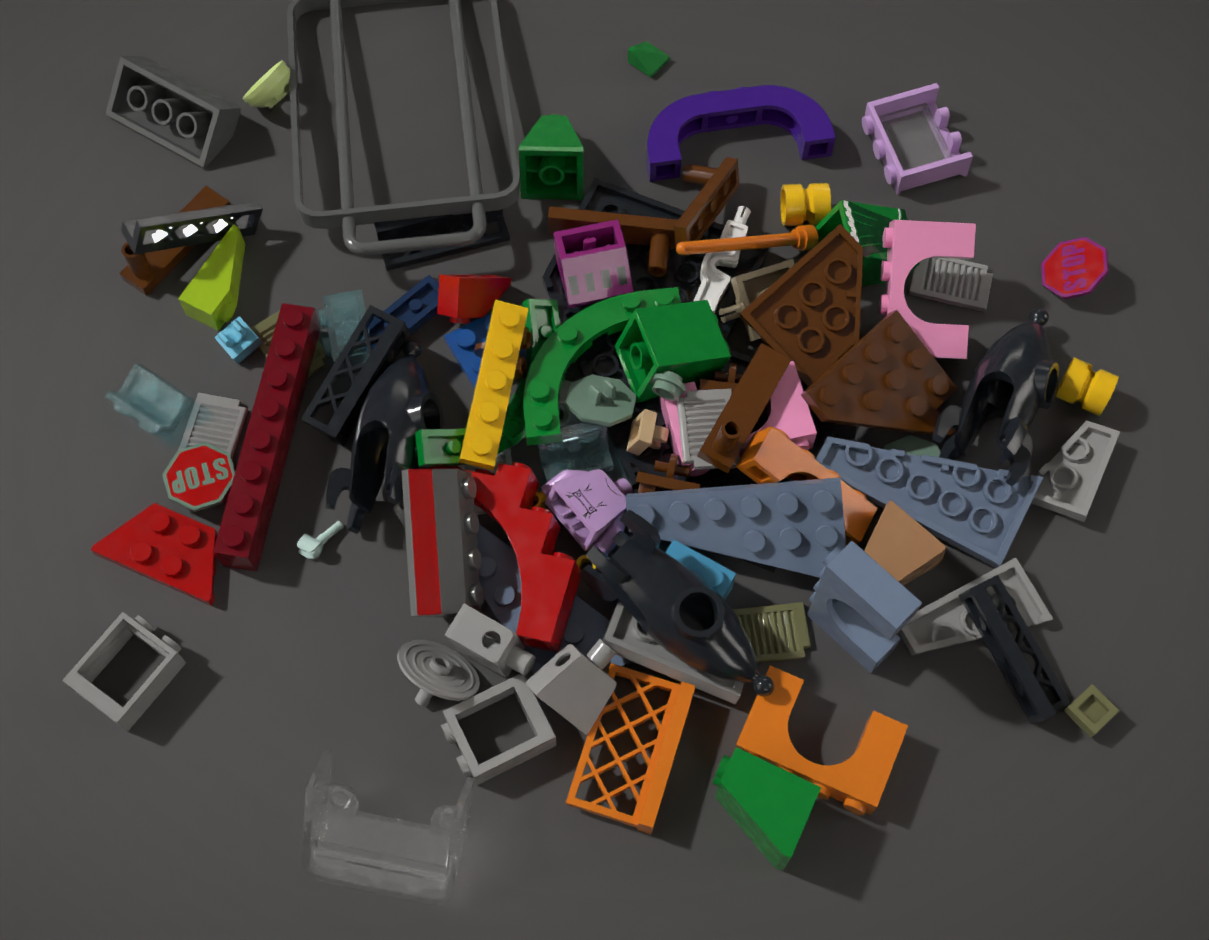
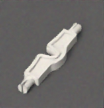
M744 206L738 207L734 220L726 222L720 239L747 236L748 226L745 224L751 214L749 208L746 207L743 214ZM741 250L706 253L700 271L701 284L694 301L708 300L712 312L715 313L720 300L730 284V276L718 270L716 266L735 268L738 264Z

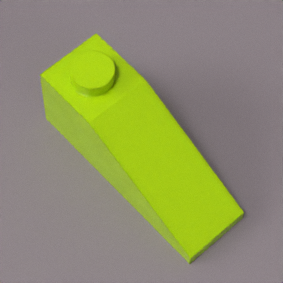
M232 225L178 298L187 316L217 331L221 329L225 322H229L232 319L237 307L245 251V242L238 226Z

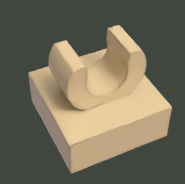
M644 409L632 421L627 452L640 455L648 447L660 449L661 442H667L669 429L655 425L656 412Z

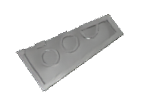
M1014 558L918 610L914 617L898 633L912 656L981 639L982 636L958 595L996 575L1000 577L1027 627L1049 622L1053 618L1017 558ZM990 586L986 590L997 608L999 598L993 587ZM1004 620L1009 631L1017 630L1013 623Z
M618 599L603 642L612 648L616 655L678 681L695 685V688L733 704L737 703L744 683L717 678L688 666L667 652L650 637Z

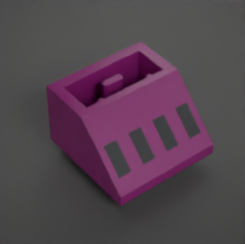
M618 219L554 232V254L569 308L594 304L611 297L633 292L626 245Z

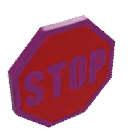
M1087 237L1059 242L1041 263L1043 287L1063 300L1091 294L1109 274L1107 249Z

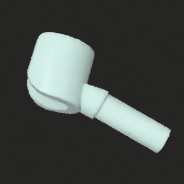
M337 521L316 539L308 534H304L297 543V547L300 548L298 553L309 559L318 558L322 552L323 545L344 527L343 524Z

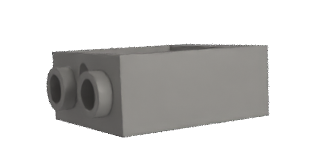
M122 612L62 681L128 732L186 662L178 653L182 648L171 638L164 635L160 640L151 633L155 628L144 618L137 615L133 620ZM134 635L165 659L127 704L122 707L95 687L92 682Z
M521 673L443 711L446 723L440 726L449 745L457 743L462 755L457 757L456 760L465 779L472 776L476 785L557 746L556 736L533 691L527 686L526 677ZM515 694L536 737L478 764L458 721L503 698Z

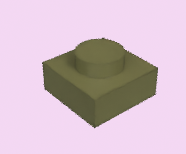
M1093 684L1064 710L1090 738L1120 711Z

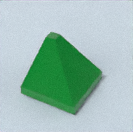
M648 41L631 46L628 49V63L650 78L670 60L669 55Z

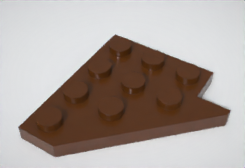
M841 224L740 313L743 320L770 348L794 361L799 379L807 388L859 341L863 247Z
M895 310L884 317L809 386L801 396L821 422L933 435L936 421L940 415L936 409L958 388L898 310ZM951 428L949 429L946 436L950 435L953 432Z

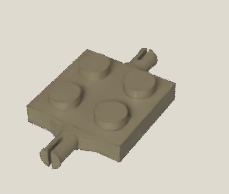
M787 260L731 278L736 296V305L719 310V315L732 313L721 317L722 322L725 323L740 317L744 322L749 341L760 339L756 332L743 320L740 313L794 266V260Z

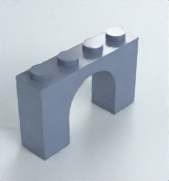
M851 541L843 550L839 546L836 547L824 560L823 564L826 566L818 574L820 579L813 587L815 592L809 598L811 606L807 616L871 674L895 649L901 639L896 634L914 617L922 602L858 545Z

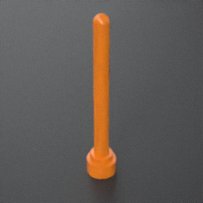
M799 225L791 233L680 242L676 246V251L680 255L782 246H792L799 251H810L818 244V232L813 225Z

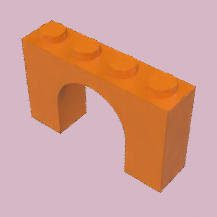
M770 665L766 676L773 680L774 691L766 697L757 695L735 748H740L820 786L821 789L817 797L828 800L829 797L843 802V807L854 814L864 815L867 813L871 815L879 804L908 725L873 710L866 722L856 750L849 759L836 765L813 763L797 752L788 733L789 716L804 680Z

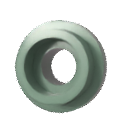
M664 371L663 374H655L652 380L654 383L653 392L671 401H677L680 395L685 394L687 387L682 383L683 379L681 376L670 371Z

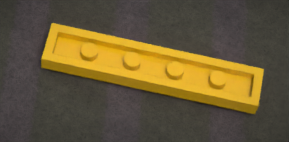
M495 300L459 463L493 470L495 467L529 308Z

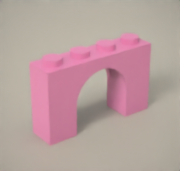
M893 220L889 222V228L885 227L883 232V248H888L887 261H882L881 281L886 282L885 295H880L879 315H883L884 318L890 312L898 310L933 357L967 359L969 325L934 324L919 319L907 306L904 297V284L910 270L923 259L974 258L976 224Z
M794 361L789 363L765 406L767 422L759 430L749 435L739 453L740 458L754 433L771 426L784 431L789 439L801 449L808 451L813 447L817 432L808 404L801 396L804 391ZM695 381L684 383L687 387L686 391L697 390ZM686 391L685 394L680 395L679 398L686 397ZM660 397V406L666 428L669 429L668 435L674 454L678 455L677 465L690 467V476H700L707 473L710 469L694 470V463H683L677 401Z

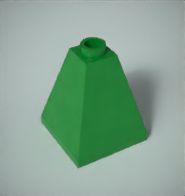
M558 114L542 115L519 145L521 199L583 200V146L567 116H560Z

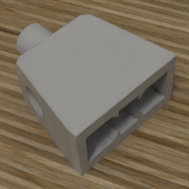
M466 604L462 605L445 633L447 639L461 655L504 677H507L512 669L525 676L530 672L535 663L536 657L524 650L525 646L515 632Z
M601 639L596 642L586 655L574 645L569 644L531 676L526 684L537 697L587 735L616 688L617 682L603 670L615 656L616 652Z

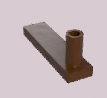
M726 157L718 168L694 164L685 165L683 181L703 185L704 187L674 225L676 246L680 242L700 240L740 186L738 159Z
M205 186L179 213L231 205V203L225 197ZM126 242L122 246L121 252L128 265L119 274L126 283L147 296L196 245L134 255L128 242Z
M549 206V235L554 236V232L618 219L625 243L650 246L647 272L656 277L666 275L669 249H676L674 225L678 220Z
M762 343L760 344L697 457L726 473L730 471L792 359Z

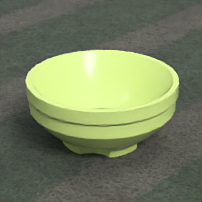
M283 60L279 61L248 90L242 99L251 107H268L271 109L290 90V68Z

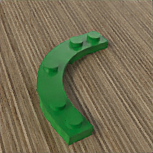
M678 287L626 293L600 301L569 318L549 336L537 352L525 382L523 401L527 446L562 442L559 397L569 365L575 363L592 346V341L605 333L609 336L624 330L635 309L681 303Z
M527 299L522 302L523 307L529 308L525 327H528L532 333L531 346L526 352L527 371L526 377L521 379L515 394L508 403L497 455L516 445L526 437L523 401L525 382L537 352L549 336L560 326L557 300ZM466 428L421 429L415 432L419 467L468 465L459 463Z

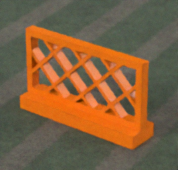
M611 663L608 674L613 679L615 675L630 679L636 691L619 700L613 691L610 696L613 703L604 706L591 730L588 732L565 805L636 827L637 831L651 835L696 686L686 682H681L680 685ZM638 682L646 684L647 686L641 688ZM655 688L671 692L668 703L654 711L645 696V693ZM640 697L648 714L630 723L621 705ZM617 708L625 726L607 734L600 722L602 715ZM664 713L662 723L660 724L657 716ZM652 719L658 730L657 739L642 745L634 727ZM599 729L602 737L595 740L597 730ZM629 731L637 749L619 758L610 740ZM606 743L614 761L595 769L589 757L591 749ZM654 747L653 752H652V755H651V759H650L649 756L647 755L646 751H647L648 749ZM641 754L648 766L647 772L631 781L623 762ZM587 764L591 772L583 776ZM618 766L627 784L608 793L599 775ZM595 778L603 796L592 802L576 798L580 784ZM643 782L640 794H638L635 786ZM630 789L637 802L633 816L618 812L611 798ZM606 801L610 809L600 806L599 804Z

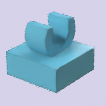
M240 316L214 337L237 364L263 343Z

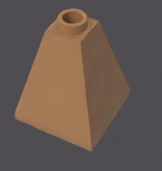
M890 500L885 506L864 552L904 586L938 566L943 560L946 546Z

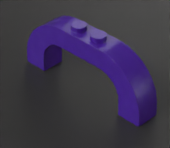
M761 85L690 95L664 108L651 125L647 139L646 158L649 182L680 178L682 158L679 146L685 139L698 133L763 124L775 125L785 129L793 136L797 143L801 160L832 156L836 139L828 115L817 102L809 96L788 87Z

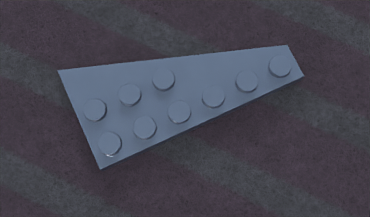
M829 436L815 459L827 469L838 473L841 476V480L852 489L865 494L867 500L882 508H885L887 503L892 500L932 535L994 568L1001 566L1043 477L1035 475L1022 476L1015 485L1010 486L1005 482L1009 470L999 469L997 471L981 468L977 464L929 455L917 456L907 454L903 450L880 449L870 447L866 443Z
M841 478L627 494L625 497L627 511L635 512L653 525L658 531L661 540L672 542L674 539L686 546L818 577L820 571L826 566L823 564L824 560L836 547L839 546L842 550L846 547Z

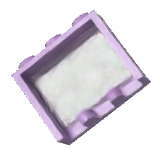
M937 83L867 103L865 116L862 117V127L866 135L870 134L875 157L878 160L881 159L884 165L886 181L888 184L893 185L897 195L901 191L959 174L967 177L973 156L971 152L959 153L962 142L961 134L959 131L949 132L947 128L950 118L949 110L947 107L938 109L936 105L939 91Z

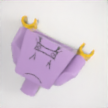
M569 469L561 471L541 486L542 491L536 492L534 501H538V503L533 507L545 508L547 505L584 551L589 550L595 545L608 556L617 545L612 539L619 531L624 532L626 527L620 521V518L627 512L626 495L633 494L631 484L624 478L613 482L600 469L589 472ZM582 555L577 559L576 563L579 568L583 563L590 562L597 571V567L586 555Z

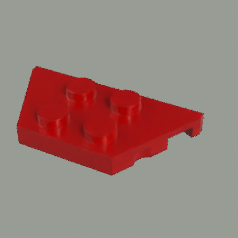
M153 503L98 541L90 549L96 556L209 606H212L214 603L213 579L214 575H216L217 562L213 551L218 533L216 529Z

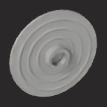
M411 640L400 647L397 654L399 667L405 676L420 688L415 697L417 704L428 706L433 695L447 700H466L473 697L479 689L480 681L474 667L451 648L429 640Z

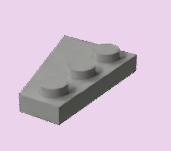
M1086 421L1061 447L1058 454L1038 471L1037 476H1041L1043 479L1031 504L1085 522L1120 431Z

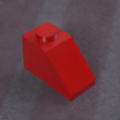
M439 274L437 314L450 316V322L463 324L470 323V318H484L494 306L495 300H499L509 288L511 278L497 275Z

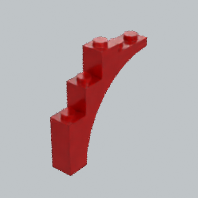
M513 462L511 465L499 463L495 475L484 469H476L475 472L467 471L472 473V478L476 483L477 492L474 498V505L481 508L502 527L508 535L517 556L521 576V612L516 631L517 636L524 646L559 653L581 576L579 574L581 570L570 555L560 552L553 553L560 526L551 511L542 507H532L539 486L535 474L529 466L518 462ZM459 466L429 467V469H460V470H463V469H462L461 467H459Z

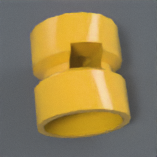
M811 183L807 189H804L801 184L782 185L780 196L782 225L799 226L804 221H808L810 225H818L831 211L829 184Z
M1074 357L1059 384L1055 397L1070 404H1074L1077 401L1081 402V409L1100 416L1111 398L1119 376L1103 369L1094 372L1092 371L1091 364Z

